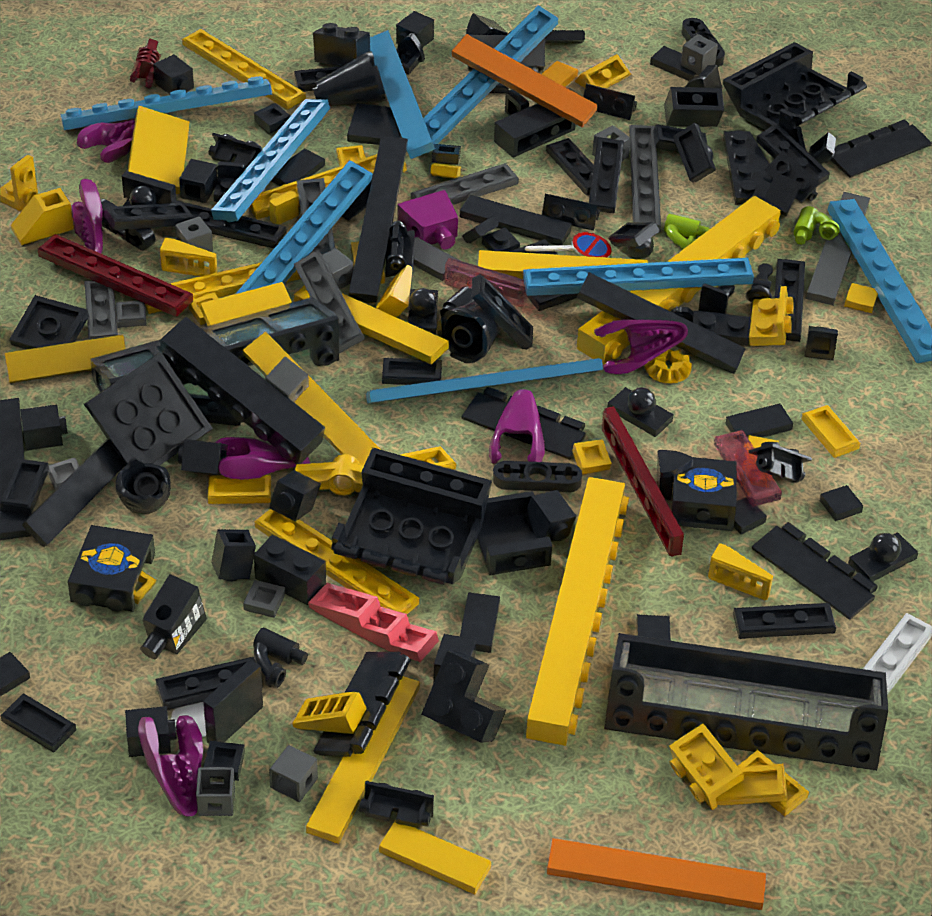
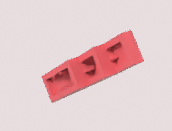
M326 583L308 602L309 608L385 650L401 652V654L407 655L410 659L421 662L439 642L436 631L412 625L409 623L407 614L381 607L377 596Z

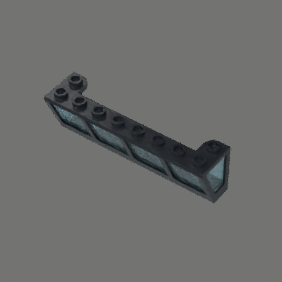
M313 297L201 328L248 366L253 364L243 354V349L265 331L288 355L310 349V358L316 366H327L335 361H339V318ZM161 339L91 358L92 378L99 393L160 353ZM172 367L182 384H189L184 374L177 368Z

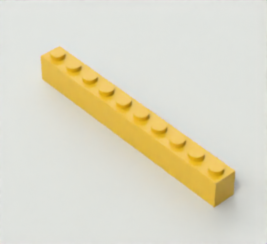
M753 196L667 262L744 258L752 249H758L766 238L776 235L780 228L779 217L781 210ZM701 287L631 290L629 292L671 312L676 306L679 307L684 302L689 303L694 295L701 290ZM601 311L578 329L577 349L592 359H602L603 365L611 359H617L622 351L630 345L626 331L621 329L617 332L609 333L605 337H600L594 334V330L607 323L621 319Z
M588 477L527 718V739L566 746L569 734H576L579 715L574 714L575 708H582L585 689L580 688L581 682H588L591 663L586 662L587 656H594L597 638L592 637V633H599L602 613L598 612V608H605L608 589L603 588L604 583H611L613 565H609V561H616L619 542L614 541L615 537L621 538L624 519H620V514L626 515L628 510L629 497L624 496L625 483Z

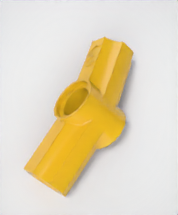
M348 454L338 455L332 462L296 465L295 471L321 483L319 490L330 489L335 494L345 496L350 495L354 491L360 492L363 486L361 472L364 466L359 465L358 460Z

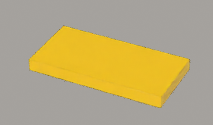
M139 106L136 112L128 171L175 185L176 194H179V177L184 171L190 121Z

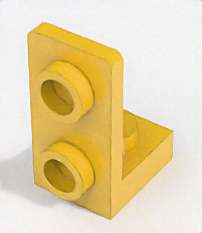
M26 155L10 168L11 180L0 188V202L18 211H22L32 197L38 194L34 160L30 155Z

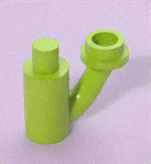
M806 206L801 209L793 233L796 243L803 245L812 238L818 223L820 224V236L826 240H832L838 236L840 227L826 214L818 212L814 207Z
M670 213L666 218L664 232H666L670 240L682 249L694 242L698 236L711 229L701 226V221Z

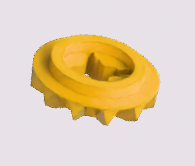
M669 349L645 364L647 374L654 380L662 383L681 382L689 377L692 369L689 355H682L681 349L676 351ZM667 360H670L672 366H670V369H667L668 366L665 362Z

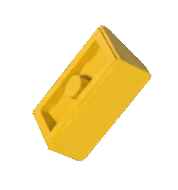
M618 54L581 73L575 82L584 88L586 83L609 88L630 76L631 73Z

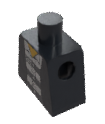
M171 574L167 577L142 620L148 637L140 647V650L147 657L157 659L164 649L178 654L207 620L198 586Z

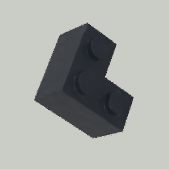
M447 651L421 715L483 743L492 742L495 739L506 709L477 696L489 664L461 651Z

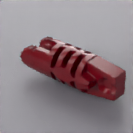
M149 38L145 47H139L130 75V82L135 83L138 78H145V87L149 89L152 87L154 81L153 64L158 62L161 54L157 51L158 41Z

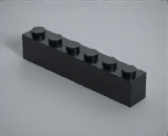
M184 317L161 338L160 352L171 367H175L182 372L189 383L195 386L198 385L207 392V395L213 402L222 404L227 408L238 422H244L252 428L259 439L268 441L277 448L279 454L286 460H292L295 464H301L322 443L325 426L187 317Z

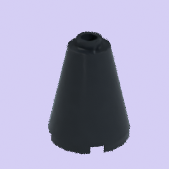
M372 51L362 54L316 81L317 87L312 88L315 98L328 100L329 106L386 101L385 90L377 65L375 66Z
M474 301L448 310L438 321L437 335L449 341L448 350L452 352L449 354L452 358L464 363H475L486 356L501 327Z

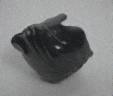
M133 458L129 461L128 465L121 469L116 477V493L128 510L138 514H150L161 508L168 500L171 490L170 475L163 466L152 465L151 463L145 464L142 460Z

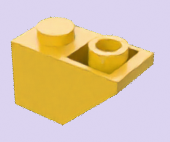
M61 188L34 195L13 221L11 229L19 243L24 245L51 237L54 234L74 230L71 203Z

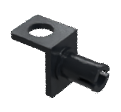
M706 283L703 284L698 311L726 314L728 299L735 292L733 291L735 286L713 287Z

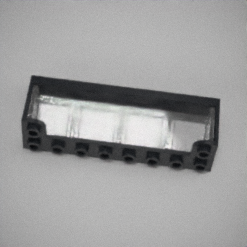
M619 633L612 667L604 729L678 740L701 724H704L719 744L725 748L751 752L759 750L764 754L877 771L888 715L886 672Z

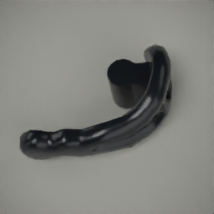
M762 263L758 266L759 274L756 275L752 287L745 295L747 301L753 302L754 299L764 298L772 299L770 293L772 281L768 280V277L773 273L771 265Z

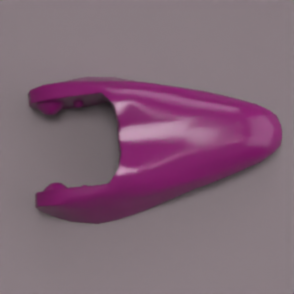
M135 119L119 123L100 122L87 126L78 134L77 146L87 149L96 145H105L107 147L102 150L100 159L106 163L113 162L131 151Z
M82 179L79 184L82 202H74L71 207L74 231L82 239V242L85 243V247L102 254L103 209L96 184L92 180Z
M617 320L594 330V334L600 337H605L607 334L624 329L628 335L630 355L624 359L607 361L603 365V369L610 374L632 372L676 346L688 335V329L685 324L669 320Z
M526 389L517 390L505 407L489 445V457L492 464H497L502 457L500 453V437L503 433L530 434L533 441L532 448L530 449L531 453L528 455L527 460L528 462H542L545 454V445L537 404L531 391Z
M225 437L215 442L228 445L227 457L220 460L219 471L223 476L231 479L260 478L277 470L289 469L297 465L292 460L283 458L277 451V448L269 442L256 438ZM307 457L301 464H310L309 457Z
M179 716L176 722L179 752L177 754L159 755L158 735L154 721L151 717H142L139 721L138 732L147 765L174 810L186 817L196 815L198 810L196 798L198 768L201 767L203 758L202 734L197 723L191 716Z

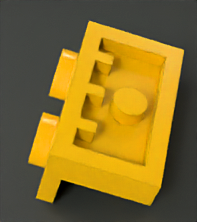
M781 286L779 298L754 299L749 334L750 346L785 345L786 333H791L792 330L791 316H788V314H793L794 309L793 297H788L787 286Z
M701 724L669 745L673 758L669 761L672 769L680 779L686 776L691 783L688 786L696 801L699 804L705 801L711 810L718 807L716 802L718 796L744 780L743 772L704 724Z

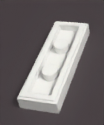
M906 613L863 668L886 672L887 695L932 637V626Z

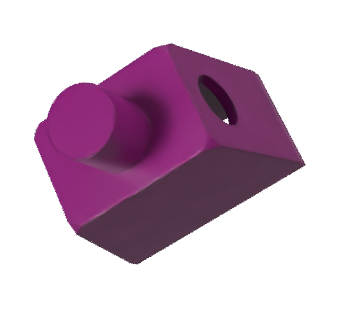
M445 190L397 205V221L403 222L407 231L414 230L415 238L418 237L431 245L438 243L444 250L450 249L455 244V237L458 236V216Z

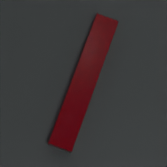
M54 234L38 248V257L174 317H177L193 302V293L57 234Z
M615 407L604 408L602 432L668 555L671 557L681 555L684 540L683 531Z

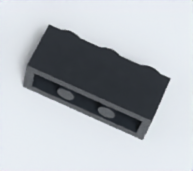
M537 103L496 121L494 142L514 158L574 131L575 124Z

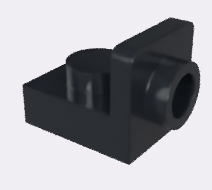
M218 162V178L214 191V202H218L245 171L243 163Z

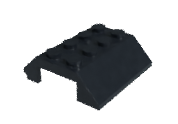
M796 42L723 79V86L740 117L764 130L777 123L786 132L867 88L863 77L852 71L848 73L847 87L812 70L813 51Z
M372 447L361 472L362 489L346 524L338 523L332 536L331 550H334V554L351 559L361 558V562L382 568L389 566L392 567L391 570L413 577L420 575L422 579L441 585L446 583L453 585L462 577L481 530L492 480Z

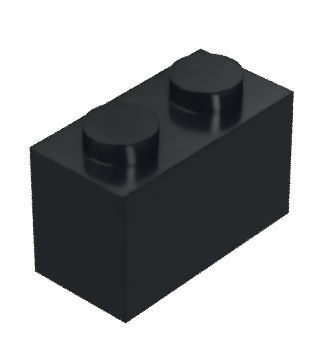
M336 23L323 24L320 29L313 32L315 62L342 67L362 54L370 52V32L360 31L358 27H338Z
M670 87L664 103L666 126L688 127L696 123L699 127H717L724 112L722 88Z
M273 534L253 554L255 579L285 587L286 595L306 605L326 584L325 560Z

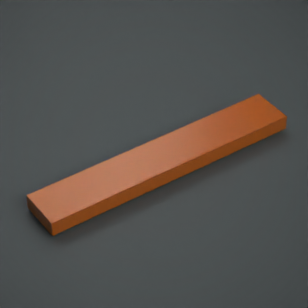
M468 34L452 50L453 58L582 128L597 111V104Z
M555 838L552 839L547 867L548 875L762 910L764 903L766 873Z

